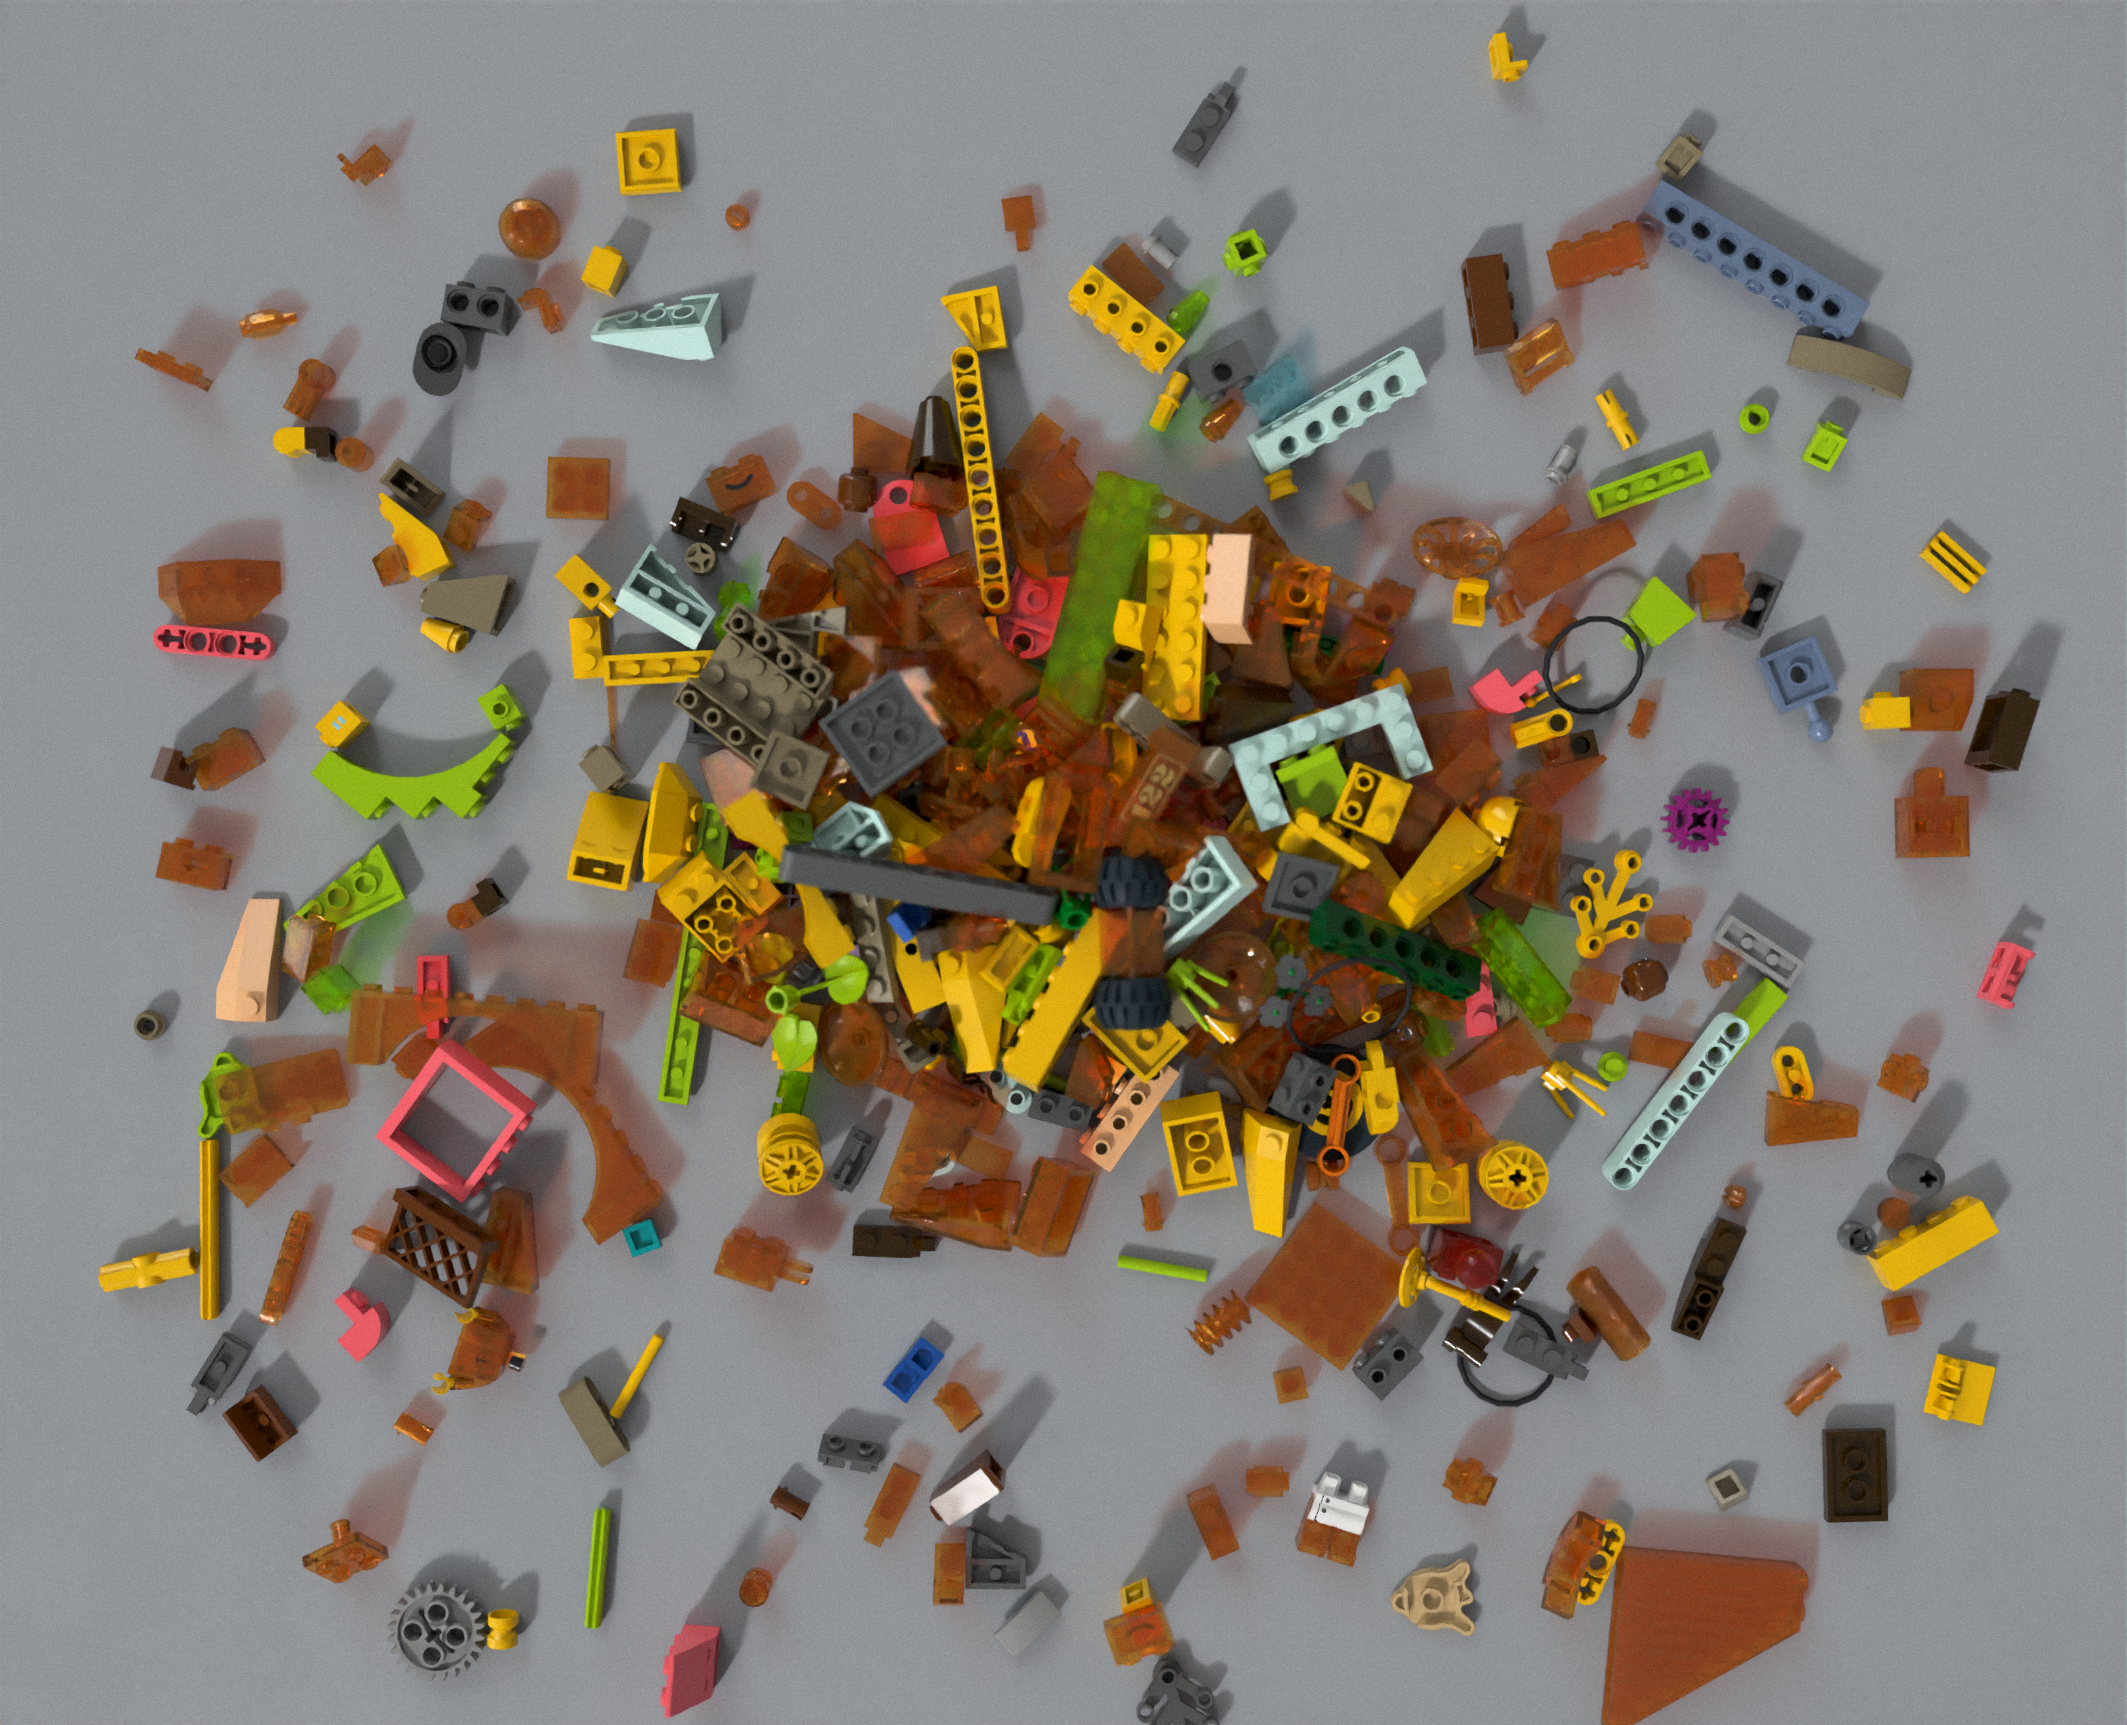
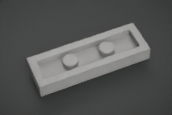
M1726 914L1711 940L1785 988H1791L1806 964L1731 914Z

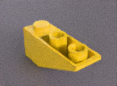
M384 493L378 494L382 504H379L381 514L386 521L391 522L395 530L391 532L392 538L399 549L403 548L407 557L404 560V564L411 576H416V578L426 581L457 567L450 549L442 536L390 496Z

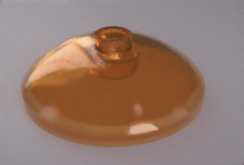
M1236 930L1213 934L1202 941L1190 957V960L1196 965L1229 982V985L1225 987L1193 971L1197 975L1193 981L1219 1003L1220 1007L1215 1009L1188 986L1190 996L1207 1016L1215 1020L1239 1023L1253 1019L1260 1014L1259 1007L1262 1004H1266L1267 998L1274 996L1277 992L1278 975L1274 972V968L1277 965L1276 959L1268 946L1254 935ZM1230 969L1237 971V977L1234 980L1226 978V972Z
M862 998L851 1004H840L832 1001L825 1008L819 1020L818 1050L821 1060L829 1074L839 1083L852 1088L870 1085L881 1076L889 1057V1037L885 1023L875 1007Z

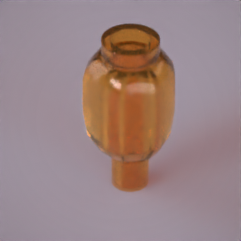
M261 309L247 313L244 319L238 320L244 338L251 337L254 340H263L281 334L286 325L298 323L295 311L281 313L276 309Z

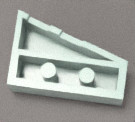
M650 543L622 586L615 604L695 651L710 627L716 612L691 585L687 586L677 576V570L671 564L667 565L656 553L657 549Z

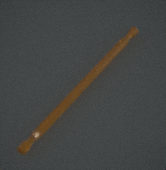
M603 612L604 655H610L609 624L607 615ZM613 686L607 687L609 732L611 734L610 747L617 748L615 741Z

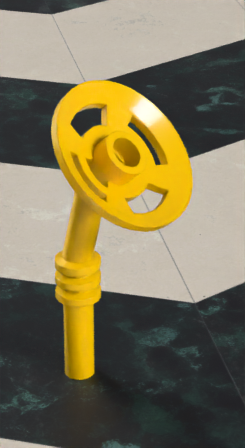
M1415 1247L1409 1253L1403 1266L1399 1284V1301L1402 1307H1411L1419 1297L1421 1290L1426 1291L1429 1288L1459 1300L1461 1305L1474 1311L1481 1310L1502 1321H1509L1511 1311L1484 1299L1482 1294L1470 1288L1462 1289L1432 1277L1429 1272H1426L1425 1255L1421 1248Z

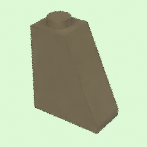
M501 574L429 582L428 588H424L420 596L419 604L422 606L420 611L497 637L516 580Z

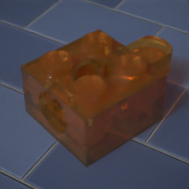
M1931 766L1918 769L1913 776L1914 797L1894 798L1895 857H1970L1969 796H1946V775L1944 770L1939 767Z
M739 1226L738 1229L733 1228L725 1237L714 1274L773 1292L780 1278L797 1284L808 1285L810 1277L804 1273L811 1274L814 1266L808 1262L789 1257L790 1246L784 1245L785 1241L775 1236H768L765 1239L756 1236L755 1230Z

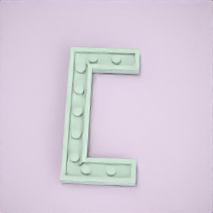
M1401 683L1228 745L1259 833L1290 822L1269 764L1304 752L1319 744H1326L1381 724L1402 781L1433 770Z

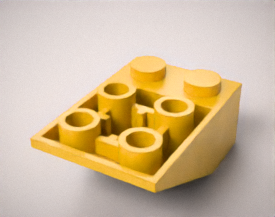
M590 791L572 847L566 880L621 891H633L650 802Z
M703 850L657 890L660 902L722 963L727 961L768 924L766 919L759 916L723 873V870Z

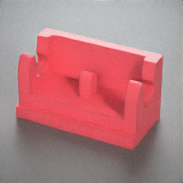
M1998 941L1976 997L2005 1009H2013L2015 1003L2011 1001L2027 961L2030 958L2033 959L2035 953L2011 942Z

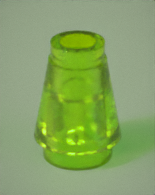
M1197 289L1169 310V315L1166 317L1169 326L1181 335L1185 334L1186 331L1190 332L1209 304L1208 296Z

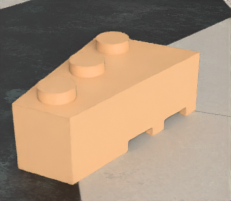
M1214 534L1213 545H1209L1207 549L1208 564H1211L1210 574H1206L1204 579V591L1208 593L1207 604H1203L1201 608L1202 623L1206 624L1216 643L1252 644L1253 634H1249L1247 627L1248 617L1253 615L1254 605H1250L1251 586L1254 585L1256 546L1251 535Z

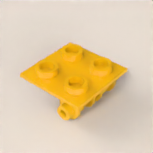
M1937 1353L1923 1412L1937 1415L1938 1418L1947 1421L1954 1419L1982 1426L1996 1367Z

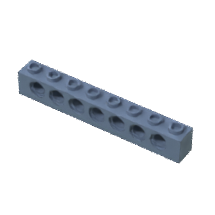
M1663 180L1653 189L1635 219L1648 232L1661 234L1667 238L1668 243L1672 246L1688 250L1693 253V257L1703 264L1710 263L1718 268L1719 273L1724 277L1740 281L1745 284V288L1749 292L1756 295L1762 294L1771 300L1770 302L1773 306L1781 310H1789L1797 315L1796 318L1800 322L1816 326L1822 330L1825 337L1831 340L1842 342L1851 336L1870 305L1869 302ZM1667 212L1676 214L1679 222H1671L1668 219ZM1694 227L1700 228L1703 231L1704 239L1695 236L1693 232ZM1719 243L1727 244L1730 248V254L1723 253L1720 250ZM1746 258H1750L1755 262L1756 270L1748 268L1745 262ZM1772 273L1779 275L1782 281L1781 285H1777L1772 281ZM1798 289L1806 292L1807 301L1802 300L1798 296ZM1824 304L1832 308L1833 316L1825 313Z

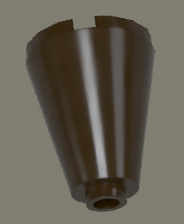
M940 396L926 397L919 404L906 463V475L910 473L911 480L923 484H942L943 478L952 477V482H955L966 475L963 451L950 404Z

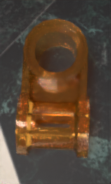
M916 473L913 479L909 505L917 510L929 511L945 517H954L961 510L969 506L968 489L962 484L941 479L933 474Z

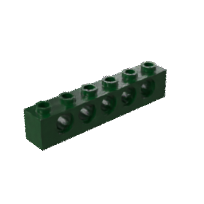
M1329 899L1311 911L1308 943L1319 947L1324 952L1335 953L1347 959L1371 956L1391 960L1407 972L1411 983L1422 986L1427 991L1448 996L1453 1001L1462 1002L1480 991L1481 958L1412 931H1406L1404 928ZM1371 962L1361 963L1372 967L1377 972H1385L1398 977L1399 980L1404 982L1402 975L1387 965Z

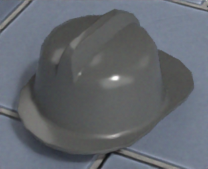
M435 323L423 330L418 340L413 361V376L417 385L430 395L443 396L450 394L457 388L461 380L467 356V343L465 336L458 328L449 323Z

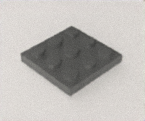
M895 669L818 722L871 799L948 746Z

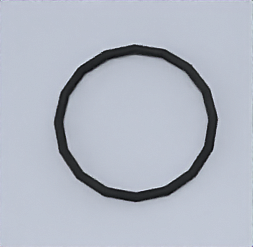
M1588 616L1569 624L1553 639L1544 657L1543 679L1548 694L1561 708L1576 714H1600L1617 707L1633 692L1642 675L1644 653L1640 639L1627 623L1610 616ZM1589 622H1609L1623 628L1633 639L1638 654L1636 674L1628 689L1615 701L1598 708H1577L1565 703L1554 692L1549 678L1550 659L1559 641L1571 630Z
M1520 1305L1512 1307L1510 1311H1519L1533 1317L1547 1331L1549 1339L1557 1342L1552 1328L1538 1313ZM1457 1354V1366L1464 1384L1479 1399L1495 1406L1518 1407L1533 1401L1551 1385L1554 1378L1553 1375L1548 1374L1546 1381L1533 1394L1519 1400H1496L1482 1394L1472 1384L1464 1368L1463 1357Z

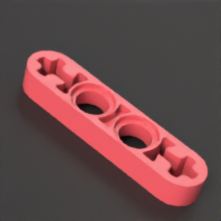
M162 625L156 629L153 635L154 644L158 649L176 654L267 661L272 658L276 651L274 640L268 635L257 632ZM198 633H203L207 638V644L201 650L195 649L192 642L194 636ZM171 634L176 637H183L184 643L170 642L169 644L164 642V636ZM228 636H233L237 640V647L231 653H227L223 649V640ZM260 639L261 643L266 644V650H261L260 655L259 651L246 648V643L259 644Z

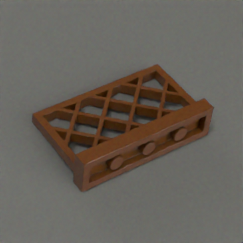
M419 1186L397 1188L393 1200L398 1203L382 1253L465 1309L473 1308L491 1253L500 1250L503 1240ZM407 1210L412 1213L415 1223L411 1227H408L405 1218ZM430 1224L433 1226L436 1239L429 1241L425 1225ZM417 1230L421 1244L416 1248L413 1247L410 1232ZM400 1236L405 1248V1252L402 1254L395 1250L398 1237ZM452 1238L454 1240L457 1253L450 1255L446 1239ZM437 1243L442 1259L435 1262L431 1246ZM421 1250L427 1265L423 1268L419 1266L415 1254ZM471 1251L479 1256L474 1269H471L467 1255ZM459 1257L463 1274L458 1276L455 1274L452 1260ZM441 1264L444 1265L448 1279L444 1282L440 1280L437 1266ZM465 1278L468 1288L466 1296L461 1293L458 1280Z

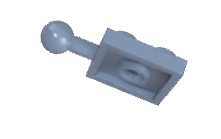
M1816 636L1807 637L1756 659L1779 715L1804 706L1811 722L1808 727L1810 738L1816 742L1829 740L1833 734V726L1828 720L1822 718L1815 700L1838 691V688ZM1795 666L1801 668L1804 672V678L1801 683L1793 682L1790 677V671Z

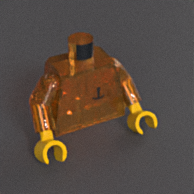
M475 1307L474 1309H466L467 1312L463 1314L454 1313L458 1321L464 1323L447 1371V1373L452 1375L447 1378L443 1373L436 1372L432 1376L435 1380H443L439 1387H431L436 1394H445L449 1389L467 1390L490 1385L503 1375L505 1368L519 1373L522 1371L527 1355L512 1350L516 1335L511 1332L510 1326L499 1312Z

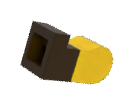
M285 427L276 431L273 436L275 449L290 458H298L303 454H316V457L324 462H337V432L329 427Z

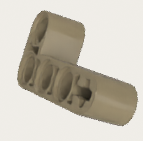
M1130 692L1113 717L1115 724L1154 758H1156L1158 753H1161L1185 766L1179 779L1193 789L1206 790L1219 787L1234 763L1232 755L1220 747L1211 746L1203 748L1153 703L1138 693ZM1160 754L1158 755L1157 760L1165 765L1169 771L1171 768L1174 771V775L1178 777L1183 767Z

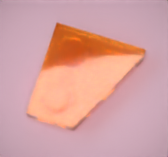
M853 413V467L869 469L868 473H906L911 439L858 413Z

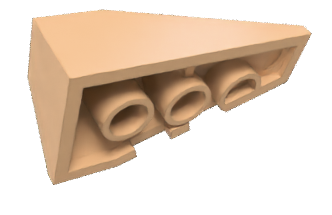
M249 899L217 986V1019L243 1022L278 1020L282 899Z

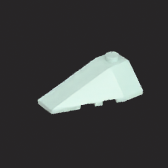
M719 293L692 295L681 298L682 304L665 308L664 303L654 305V309L646 313L638 314L637 311L632 310L600 318L590 337L592 341L683 360H709L715 358L722 342L721 297Z

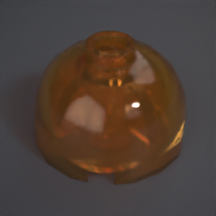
M532 197L516 198L508 203L500 213L498 222L500 238L509 252L519 259L542 260L552 254L559 245L561 238L559 236L560 220L553 209L540 199Z

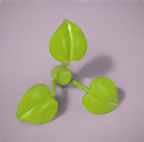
M778 933L756 934L747 942V948L758 975L767 983L777 984L773 985L772 989L767 993L766 1004L772 1012L781 1013L784 1016L778 1019L772 1028V1042L782 1062L784 1071L788 1072L804 1065L815 1053L819 1041L818 1031L814 1023L809 1020L800 1021V1015L791 1011V1009L798 1006L801 995L828 987L829 994L834 1001L840 1004H851L859 1000L864 994L870 972L867 964L861 958L847 953L826 968L821 969L826 979L825 982L797 990L792 985L783 986L790 976L787 969L795 962L794 949Z

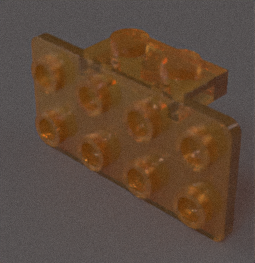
M334 1048L218 1075L214 1079L225 1131L230 1135L261 1128L262 1134L280 1130V1123L291 1120L293 1126L312 1122L311 1115L346 1107L350 1102L339 1054Z

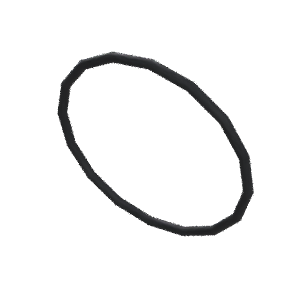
M1371 956L1344 959L1319 970L1299 987L1288 1005L1286 1027L1293 1042L1310 1053L1328 1056L1355 1053L1366 1048V1042L1354 1047L1336 1050L1311 1047L1297 1037L1292 1026L1294 1006L1304 990L1321 976L1345 965L1365 962L1391 967L1402 975L1407 988L1405 1005L1395 1021L1378 1036L1370 1039H1379L1381 1041L1398 1027L1410 1009L1413 987L1407 972L1391 960Z

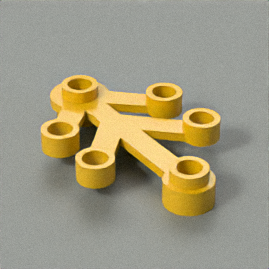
M1623 849L1616 854L1614 865L1618 872L1606 898L1602 888L1605 880L1603 871L1589 868L1584 872L1583 880L1589 887L1597 917L1592 925L1588 914L1592 903L1588 897L1576 895L1572 898L1570 907L1576 914L1581 931L1576 938L1575 945L1581 956L1588 959L1597 958L1603 953L1606 944L1623 937L1634 939L1639 935L1640 926L1632 920H1624L1620 923L1619 927L1604 932L1609 921L1636 910L1646 912L1653 905L1652 897L1641 892L1636 893L1633 898L1617 904L1631 874L1636 873L1641 868V856L1636 851ZM1630 858H1633V864L1629 867L1628 862ZM1596 872L1597 878L1592 882L1591 876ZM1644 897L1645 904L1640 907V899ZM1583 900L1584 906L1579 910L1578 903ZM1631 924L1632 931L1627 934V927ZM1594 939V946L1590 949L1589 944Z

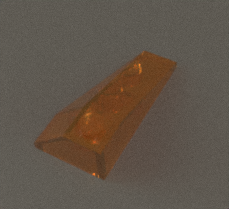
M783 536L766 570L767 573H770L766 589H760L757 599L761 600L757 615L765 621L811 612L824 599L828 590L833 586L838 572L824 559Z
M849 894L830 898L839 911L836 918L842 926L846 924L849 928L853 927L854 921ZM803 906L727 925L734 955L746 984L776 977L811 954L804 944L805 916Z
M988 1178L982 1179L981 1184L964 1186L962 1182L953 1184L954 1188L936 1190L934 1187L897 1192L889 1217L892 1221L972 1246L1011 1252L1018 1229L1021 1182Z

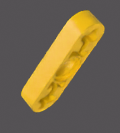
M1604 1519L1597 1524L1571 1580L1570 1591L1577 1602L1582 1605H1591L1598 1600L1624 1544L1625 1532L1612 1519ZM1613 1528L1616 1537H1610L1607 1541L1603 1533L1605 1531L1610 1532ZM1605 1543H1606V1547L1610 1550L1609 1553H1608L1605 1549L1602 1548V1547L1605 1546ZM1597 1554L1603 1555L1605 1557L1604 1566L1600 1569H1592L1590 1567V1559ZM1586 1571H1587L1590 1575H1592L1591 1578H1590V1580H1589V1577L1585 1574ZM1588 1583L1592 1590L1590 1593L1584 1592L1582 1596L1578 1588L1580 1586L1585 1587Z

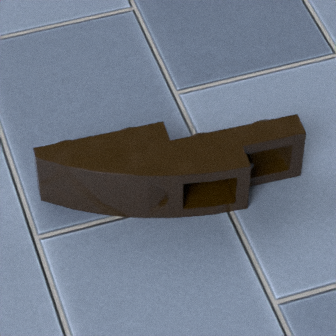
M1716 1216L1706 1239L1701 1238L1687 1271L1671 1323L1672 1331L1700 1341L1725 1289L1722 1283L1747 1233L1744 1226Z

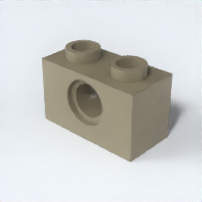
M594 745L582 755L584 760L579 763V766L598 790L605 794L613 795L636 777L635 773L616 749L605 745L600 747Z

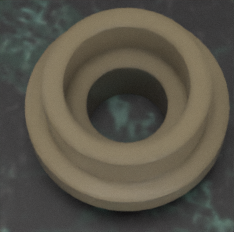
M1498 991L1497 997L1493 998L1495 1015H1499L1502 1021H1506L1510 1017L1516 1016V1000L1512 992Z
M154 1010L141 1012L134 1022L136 1034L148 1041L158 1039L166 1029L164 1017ZM149 1020L154 1021V1030L148 1028L147 1023Z

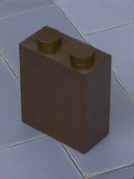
M1216 684L1214 694L1208 702L1209 712L1206 722L1201 726V739L1207 747H1220L1230 753L1228 745L1288 724L1294 703L1283 688Z

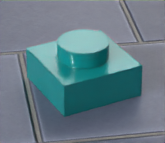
M652 1217L622 1229L632 1258L663 1246Z

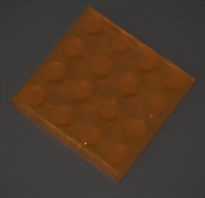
M1315 1201L1244 1299L1336 1368L1343 1371L1399 1295L1403 1265Z

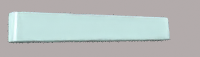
M1729 1012L1720 1013L1713 1019L1604 1162L1602 1167L1603 1175L1613 1186L1619 1190H1628L1639 1181L1747 1040L1749 1026L1744 1020ZM1735 1022L1734 1031L1727 1035L1726 1029L1728 1025ZM1716 1047V1054L1708 1059L1709 1050ZM1698 1071L1697 1079L1689 1083L1690 1075ZM1680 1095L1678 1104L1671 1107V1100L1675 1096ZM1661 1119V1126L1657 1130L1652 1131L1653 1123ZM1639 1144H1643L1642 1151L1636 1155L1633 1154L1634 1148ZM1621 1168H1625L1624 1174L1620 1178H1615L1616 1172Z

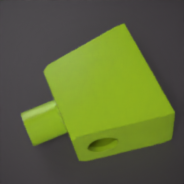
M1653 576L1643 583L1621 617V620L1627 623L1637 634L1640 643L1644 641L1652 648L1673 635L1695 618L1697 614L1659 578ZM1626 633L1620 641L1627 649L1634 652L1636 650L1634 641Z

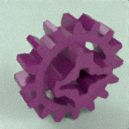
M1693 788L1691 795L1688 789L1681 790L1682 798L1678 795H1672L1670 798L1674 804L1664 805L1663 808L1669 813L1668 816L1660 818V820L1668 823V826L1664 827L1662 832L1671 833L1668 842L1675 843L1678 841V850H1685L1688 846L1689 853H1697L1699 846L1702 852L1709 851L1708 843L1712 846H1718L1720 843L1716 837L1726 836L1727 833L1721 828L1722 825L1730 823L1729 820L1722 818V815L1727 813L1728 809L1719 808L1718 805L1722 801L1721 798L1711 799L1713 791L1708 790L1702 794L1701 788ZM1691 800H1697L1703 802L1704 804L1699 806L1698 808H1695L1693 804H1689L1688 802ZM1677 814L1679 815V823H1678V825H1677V822H1676ZM1692 815H1699V818L1696 820L1698 826H1691L1694 820ZM1712 816H1713V826H1711V818H1712ZM1692 833H1695L1698 837H1701L1702 839L1693 841L1687 839L1686 837L1688 835H1691Z

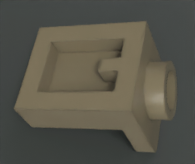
M1690 132L1686 136L1679 133L1655 165L1679 183L1703 154V150L1699 148L1703 143Z

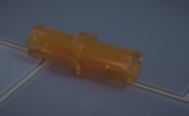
M1827 1363L1810 1380L1805 1379L1801 1383L1802 1387L1787 1401H1784L1783 1404L1798 1418L1813 1402L1822 1400L1824 1398L1822 1394L1840 1380L1842 1376L1833 1366Z

